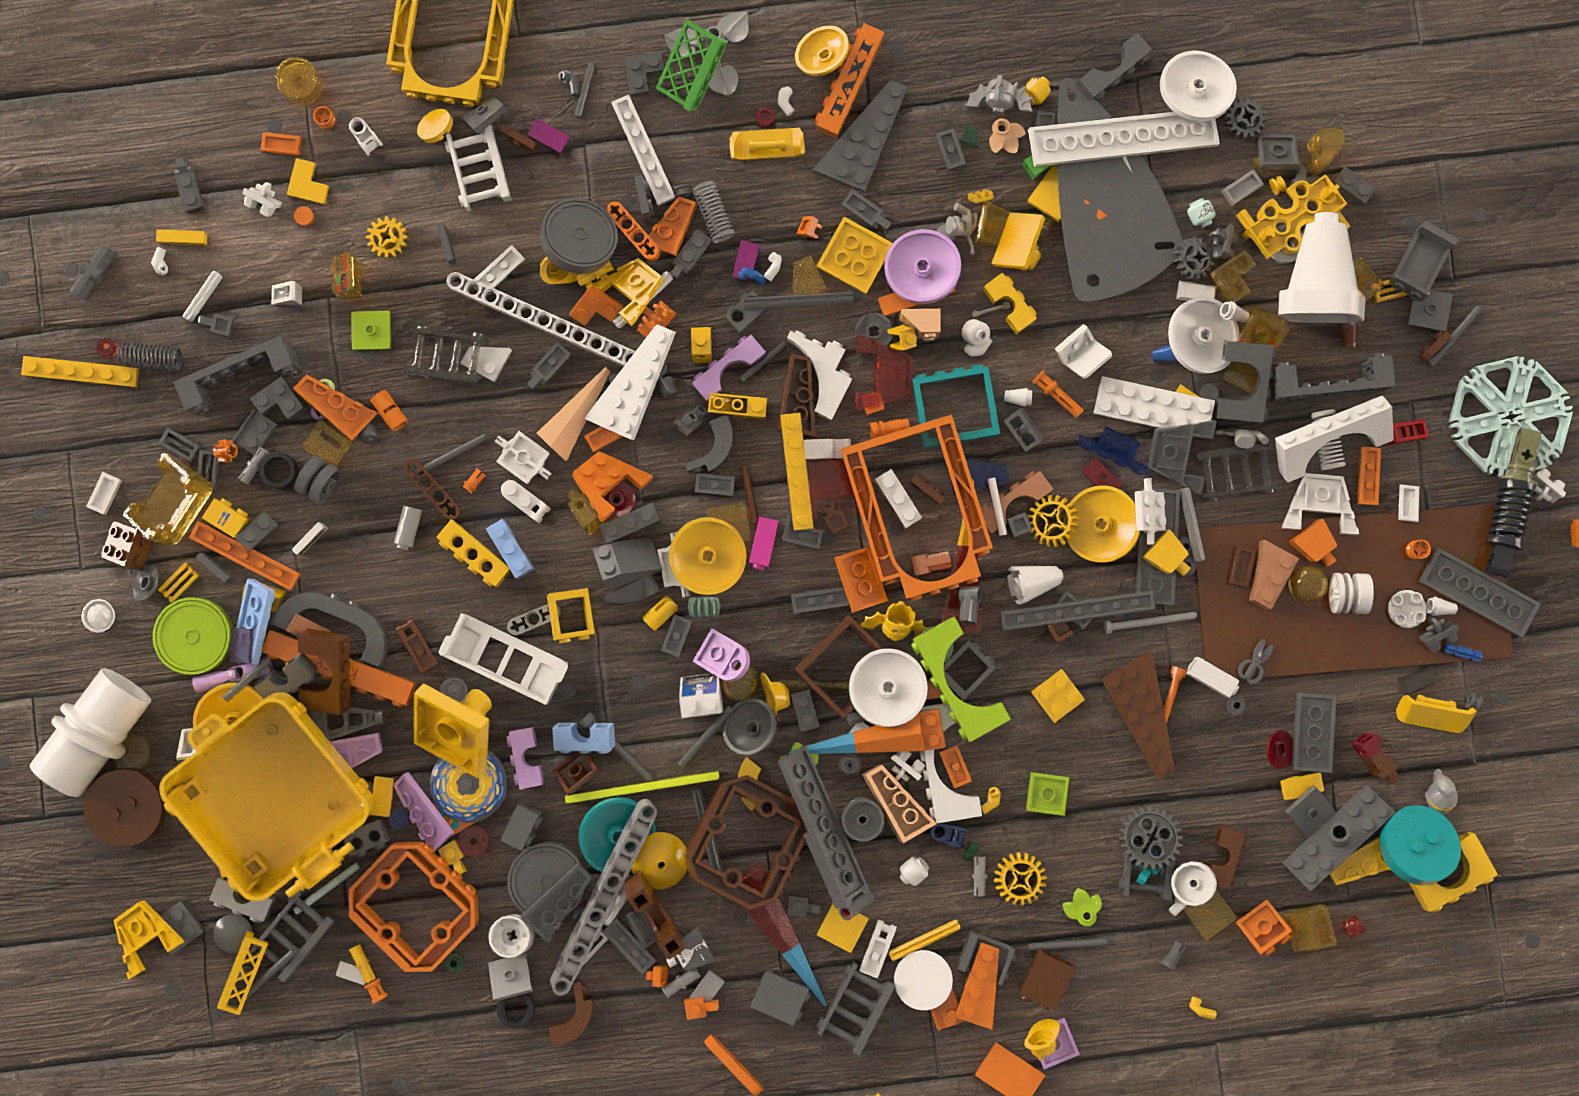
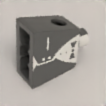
M698 925L682 937L685 950L670 960L666 958L670 968L681 963L684 971L715 961V956Z

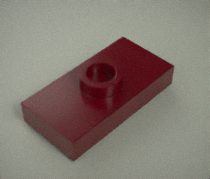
M1096 457L1081 471L1095 486H1110L1117 489L1122 486Z

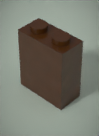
M1038 948L1019 987L1021 997L1029 1002L1034 1000L1040 1003L1039 1006L1046 1010L1051 1008L1056 1011L1075 972L1074 964Z

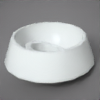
M92 600L83 608L82 622L92 632H104L114 623L115 611L112 605L105 600Z

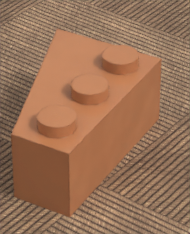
M1261 540L1258 545L1259 550L1255 562L1256 568L1249 601L1265 610H1270L1273 608L1299 558L1266 540Z

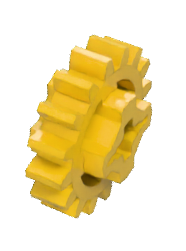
M385 216V221L378 218L377 224L371 223L373 229H367L371 234L367 235L366 239L370 240L367 245L373 247L371 251L374 254L378 252L380 258L385 255L389 259L391 254L396 258V252L403 253L401 248L408 246L404 243V240H409V237L404 235L407 233V230L402 228L403 224L401 222L397 223L395 218L390 221ZM396 229L399 232V238H397L395 235ZM385 236H386V237H388V236L391 237L390 239H386V240L384 239ZM375 237L379 239V247L376 244Z

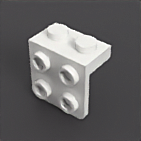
M1084 324L1055 348L1062 363L1083 379L1088 378L1112 357L1111 351L1094 340L1090 330Z

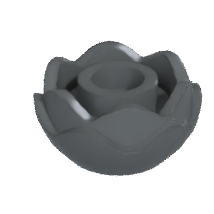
M846 753L838 760V769L843 776L854 777L861 771V760L855 754Z

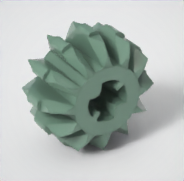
M714 596L690 598L688 603L689 615L691 617H713L719 615V598Z

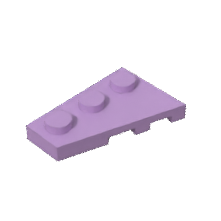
M379 732L330 741L351 768L383 751Z

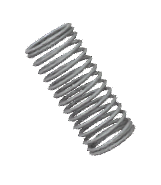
M707 181L694 187L692 192L697 199L698 206H700L699 210L703 214L702 217L705 218L704 222L708 226L707 229L710 230L709 234H711L712 242L719 243L734 236V229H730L732 228V225H729L731 221H727L729 217H726L727 213H724L726 209H723L724 205H721L723 202L718 197L720 194L717 193L718 190L716 189L715 182ZM710 185L704 189L698 190L704 186Z

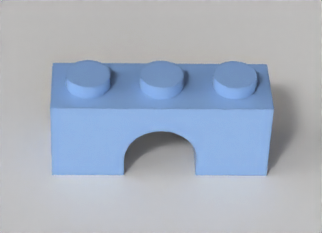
M501 519L486 528L516 579H520L535 569L526 553L523 552L517 543L515 535L506 520Z
M557 723L552 728L554 751H560L561 753H570L572 751L589 753L591 751H598L600 754H605L615 746L614 723H595L590 728L589 738L582 737L578 733L577 723Z

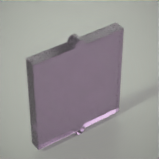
M245 627L232 628L230 662H238V664L252 663L253 629H245Z

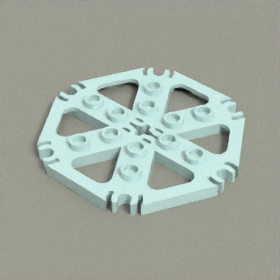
M1519 356L1473 367L1474 369L1469 370L1473 376L1472 379L1465 375L1459 381L1448 423L1456 421V423L1449 425V428L1455 427L1458 432L1451 435V437H1460L1459 440H1454L1457 446L1484 473L1487 472L1489 475L1493 473L1494 469L1498 470L1497 477L1507 475V465L1510 462L1519 428L1539 431L1531 423L1533 421L1549 417H1556L1559 420L1553 442H1550L1541 433V440L1538 445L1533 468L1537 470L1548 467L1546 465L1552 464L1549 460L1550 455L1556 459L1559 457V454H1562L1573 411L1565 413V411L1572 409V406L1566 407L1564 405V401L1570 399V396L1561 397L1562 394H1567L1568 392L1537 361L1534 362L1532 359L1528 361L1527 366L1523 363L1524 357L1518 359ZM1501 368H1508L1511 371L1505 395L1486 377L1487 372ZM1536 376L1551 390V396L1546 399L1526 403L1532 378ZM1467 392L1472 393L1490 412L1468 418L1462 417L1460 410L1464 395ZM1509 412L1511 415L1519 414V416L1512 419V422L1510 419L1502 420V418L1509 415ZM1495 431L1489 456L1485 459L1481 458L1469 446L1468 439L1471 436Z

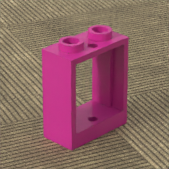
M759 517L749 561L750 564H753L752 567L754 569L764 571L765 567L769 568L779 524L777 520Z

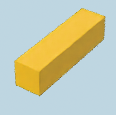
M157 230L156 242L159 244L207 246L208 234L204 231Z

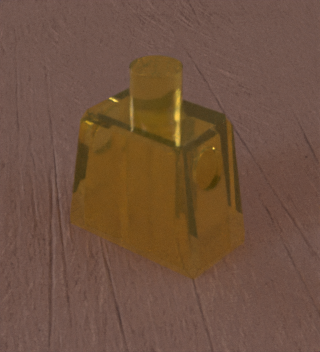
M577 489L570 491L567 494L571 500L568 506L581 527L591 535L600 529V525L604 524V522L599 520L598 513L595 509H592L589 499L584 494L580 495Z

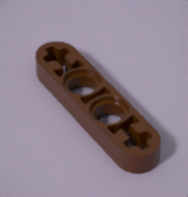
M418 460L406 461L403 467L404 472L447 519L451 520L459 517L461 513L460 506ZM410 463L412 465L417 464L416 470L419 473L422 470L424 471V474L420 475L417 480L414 478L417 474L414 471H408ZM423 477L430 478V487L424 488L421 485ZM437 491H441L444 494V499L441 502L434 500L433 496ZM449 499L451 502L447 504L451 508L454 506L456 507V515H448L447 512L449 511V509L446 506H444L442 509L440 505L446 503V501Z

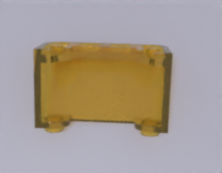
M163 452L157 462V467L164 473L145 502L135 501L131 503L123 513V516L147 540L172 546L181 540L211 494L213 485L173 455Z

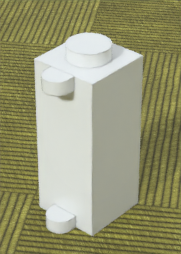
M1195 657L1188 666L1186 673L1188 676L1224 697L1230 698L1231 695L1234 696L1239 689L1237 685L1239 680L1200 657Z

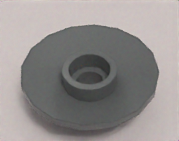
M146 565L143 571H139L133 584V596L136 600L140 602L146 601L157 589L159 574L156 566Z

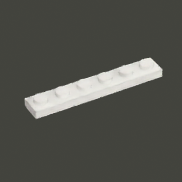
M626 95L611 102L658 206L676 199L630 96Z

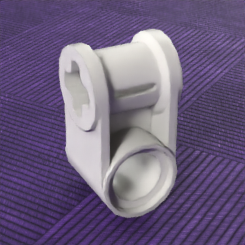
M353 118L350 121V131L368 156L375 148L383 146L380 139L363 119ZM362 124L363 130L355 132L356 126Z

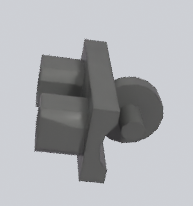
M1229 224L1225 229L1217 228L1209 233L1208 240L1213 243L1211 258L1215 261L1220 258L1229 261L1235 256V251L1230 247L1237 243L1238 236L1233 233L1235 226Z
M701 404L696 407L693 406L679 416L674 423L678 425L679 431L687 436L707 421L704 416L708 411Z
M1431 618L1429 620L1430 626L1425 628L1426 632L1418 636L1419 640L1430 651L1436 652L1441 649L1440 640L1444 639L1448 644L1457 640L1456 632L1459 631L1458 625H1453L1449 620L1444 621L1441 619L1437 621L1435 618Z

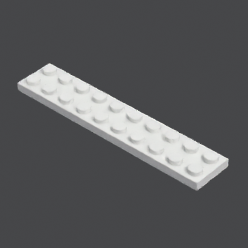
M1175 112L1030 127L1028 129L1034 167L1217 147L1220 144L1215 119L1193 121L1181 117Z

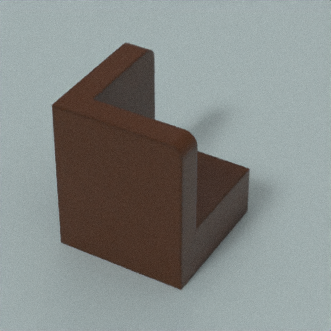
M1065 622L1045 626L1054 643H1058L1074 634Z

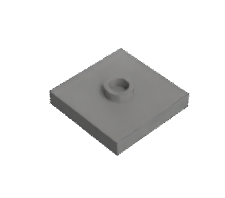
M526 953L488 963L494 1001L533 992Z

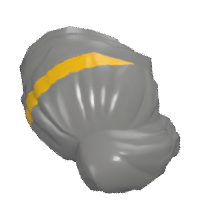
M1436 769L1433 774V783L1425 792V797L1429 808L1444 815L1456 806L1458 794L1452 780L1444 776L1440 769Z

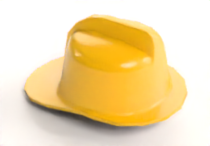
M545 257L543 262L540 263V276L548 284L575 282L577 280L576 276L579 275L559 268L548 257Z
M764 672L761 673V682L766 695V702L776 716L777 711L790 706L788 688L781 682H770Z
M1043 1019L1034 1024L1030 1029L1024 1045L1040 1061H1043L1046 1056L1051 1055L1055 1051L1056 1038L1060 1030L1059 1023L1054 1019Z

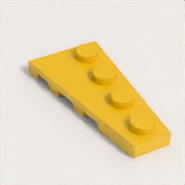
M1380 835L1359 847L1329 875L1334 885H1340L1360 879L1361 877L1391 870L1381 853Z

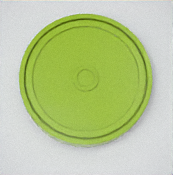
M188 597L174 601L159 614L153 628V645L159 659L171 670L187 675L204 674L218 668L229 656L234 640V628L229 615L217 603L204 598Z

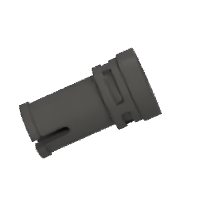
M1175 940L1174 945L1168 955H1165V958L1162 959L1161 964L1175 971L1178 960L1186 946Z

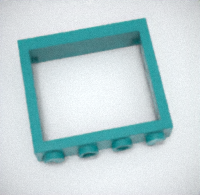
M983 364L974 365L969 370H964V367L956 368L951 373L938 371L934 373V376L928 377L926 374L916 375V379L912 380V388L919 424L926 423L920 385L983 374L992 428L958 433L960 443L999 436L1000 429L988 366L983 367ZM928 432L921 433L923 449L941 446L938 437L929 438Z

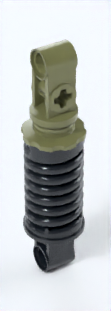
M1519 428L1511 464L1507 465V475L1499 477L1501 485L1498 487L1499 492L1496 494L1497 499L1493 508L1494 513L1491 516V528L1488 530L1491 536H1488L1484 542L1492 546L1486 565V574L1508 578L1512 567L1514 551L1523 550L1524 540L1522 537L1525 536L1524 529L1527 528V524L1524 522L1529 520L1526 515L1530 514L1528 508L1532 507L1530 501L1534 497L1531 494L1535 492L1538 485L1537 482L1532 480V477L1536 471L1533 466L1541 440V432Z

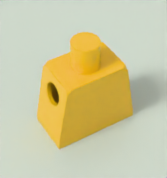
M1170 529L1166 530L1141 557L1166 574H1171L1176 570L1184 576L1191 569L1183 561L1189 553Z

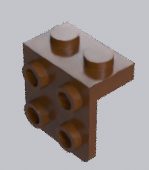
M113 522L103 547L102 558L125 567L143 571L155 535L119 522Z

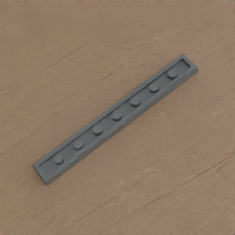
M1153 590L1003 611L1000 612L1002 631L1154 610L1156 607Z

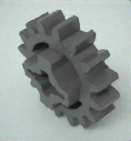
M1249 97L1245 101L1239 98L1237 102L1233 101L1231 107L1226 111L1229 114H1226L1224 119L1229 121L1225 126L1231 127L1229 133L1236 132V138L1240 134L1242 135V140L1247 135L1252 139L1254 134L1258 135L1261 132L1260 129L1263 130L1266 126L1263 123L1267 120V117H1263L1266 110L1260 109L1263 104L1257 105V99L1250 102ZM1238 109V111H1237V114H1238V115H1237L1236 117H1234V113H1235V111ZM1257 119V124L1253 127L1254 121Z
M1192 237L1183 240L1182 244L1177 246L1179 251L1174 252V254L1178 258L1174 259V262H1178L1179 265L1176 269H1182L1180 274H1187V279H1199L1205 277L1207 272H1211L1209 266L1214 265V262L1211 261L1212 254H1210L1212 247H1206L1208 245L1207 241L1202 242V238L1196 239Z

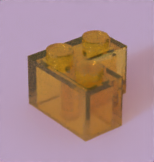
M1244 250L1214 270L1209 276L1226 301L1236 303L1251 292L1241 276L1254 268L1256 264L1247 251Z

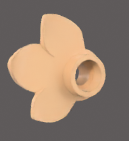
M998 119L992 126L993 134L989 139V144L994 153L999 152L1002 148L1009 153H1017L1019 147L1018 138L1023 137L1026 133L1020 124L1010 123L1006 119ZM1003 126L1005 131H999L998 127Z

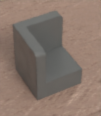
M1026 513L1006 520V526L1011 538L1032 531Z

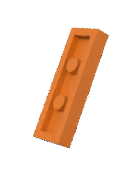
M1360 447L1357 504L1377 506L1379 503L1381 448Z

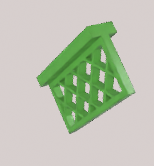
M686 19L656 89L682 104L683 108L689 112L698 110L728 41L715 36L689 19ZM689 26L694 29L696 37L688 39L687 35ZM705 36L712 39L710 46L704 49L701 39ZM697 40L700 51L693 53L690 42ZM682 44H686L688 55L681 57L679 48ZM701 53L703 62L701 65L696 66L693 55ZM690 57L692 68L685 70L682 59ZM678 61L681 72L673 74L671 66L673 62ZM693 70L695 80L689 83L686 72ZM682 74L685 85L677 87L674 76ZM668 78L671 79L673 85L671 90L663 87L665 80ZM686 87L688 94L686 100L680 97L678 89Z

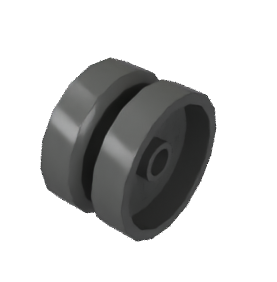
M315 455L301 470L295 482L294 490L303 496L309 494V499L320 505L336 487L341 476V469L333 464L327 465L325 459Z
M857 797L844 806L841 814V824L845 833L852 839L860 842L870 841L876 838L882 831L884 814L880 806L872 799ZM861 816L866 817L865 823L859 821Z

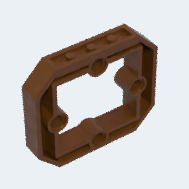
M746 775L717 786L683 856L692 882L746 910H750L774 902L777 898L780 899L785 890L782 887L785 881L790 880L793 874L791 869L794 863L797 864L801 858L802 853L800 851L802 846L807 845L803 834L808 832L794 799ZM734 793L756 804L755 812L760 818L764 819L777 815L793 824L780 851L772 857V868L760 892L741 883L742 874L738 869L731 868L720 872L700 861L712 836L722 833L725 829V820L722 816ZM763 803H767L770 806L768 814L762 811ZM712 820H716L719 824L716 831L710 827ZM780 856H784L787 859V864L784 867L779 864ZM729 873L735 875L736 879L733 884L727 881Z

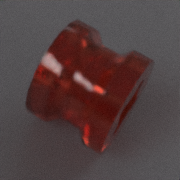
M1356 915L1351 916V919L1348 921L1344 920L1341 922L1345 933L1351 940L1358 933L1363 934L1365 932L1363 924Z

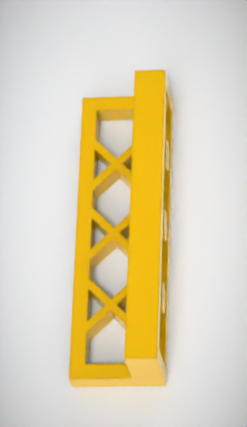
M247 931L220 997L218 1009L237 1015L241 1013L268 945V942L253 938V932ZM251 943L262 947L260 953L252 956L249 950ZM251 961L254 969L245 973L242 965ZM244 978L247 986L238 991L235 982ZM237 996L240 1002L239 1007L235 1008L227 1005L228 1000Z

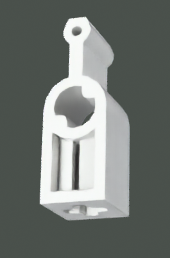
M851 439L803 440L806 461L843 459L841 449L851 446Z

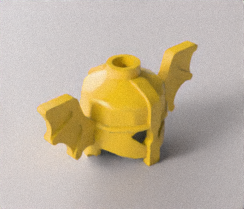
M901 601L897 604H891L885 615L876 612L874 616H865V621L860 623L862 628L870 630L882 624L883 633L888 638H891L892 641L904 639L911 630L914 631L916 637L928 628L923 625V620L915 621V612L912 611L910 606H906Z

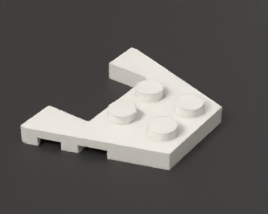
M1305 473V476L1300 480L1282 529L1301 530L1302 511L1340 514L1339 534L1359 535L1358 527L1356 528L1354 512L1351 510L1349 503L1350 498L1344 477Z

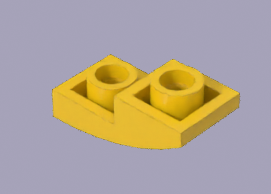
M1313 772L1301 777L1294 776L1282 780L1281 787L1284 800L1299 798L1312 785L1317 787L1320 792H1323L1321 772Z

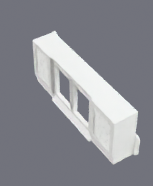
M461 613L451 636L445 637L439 649L441 656L545 705L550 703L559 682L562 681L568 669V662L464 613ZM490 637L509 645L496 673L478 665ZM515 648L533 657L521 684L502 676Z

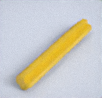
M953 920L888 952L892 961H895L959 931L961 927L957 920Z

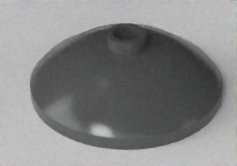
M755 698L741 700L732 707L734 711L723 723V736L726 744L732 751L740 755L752 756L766 749L773 740L777 725L776 716L772 708L762 700Z

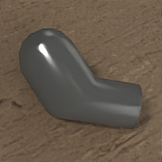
M567 70L560 71L558 77L569 86L570 96H579L578 78Z
M1300 159V167L1298 170H1295L1296 177L1291 180L1292 185L1297 181H1306L1307 171Z
M576 907L570 913V918L577 921L584 907ZM593 912L590 917H596L599 912Z

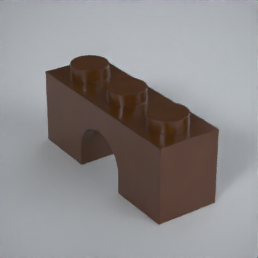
M1221 825L1218 826L1214 844L1225 849V860L1220 864L1208 862L1207 866L1215 874L1216 886L1230 889V886L1234 885L1236 878L1234 874L1235 868L1241 862V856L1239 855L1241 848L1243 849L1246 844V833Z

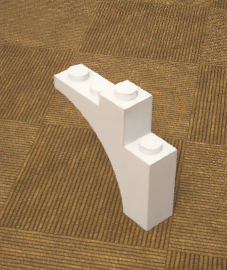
M790 331L787 341L799 348L806 357H810L817 376L819 397L814 414L831 422L852 381L849 373L843 370L836 371L845 353V349H843L842 344L836 341L832 343L828 341L824 348L821 342L815 339L810 341L805 338L806 335L799 331H795V333Z

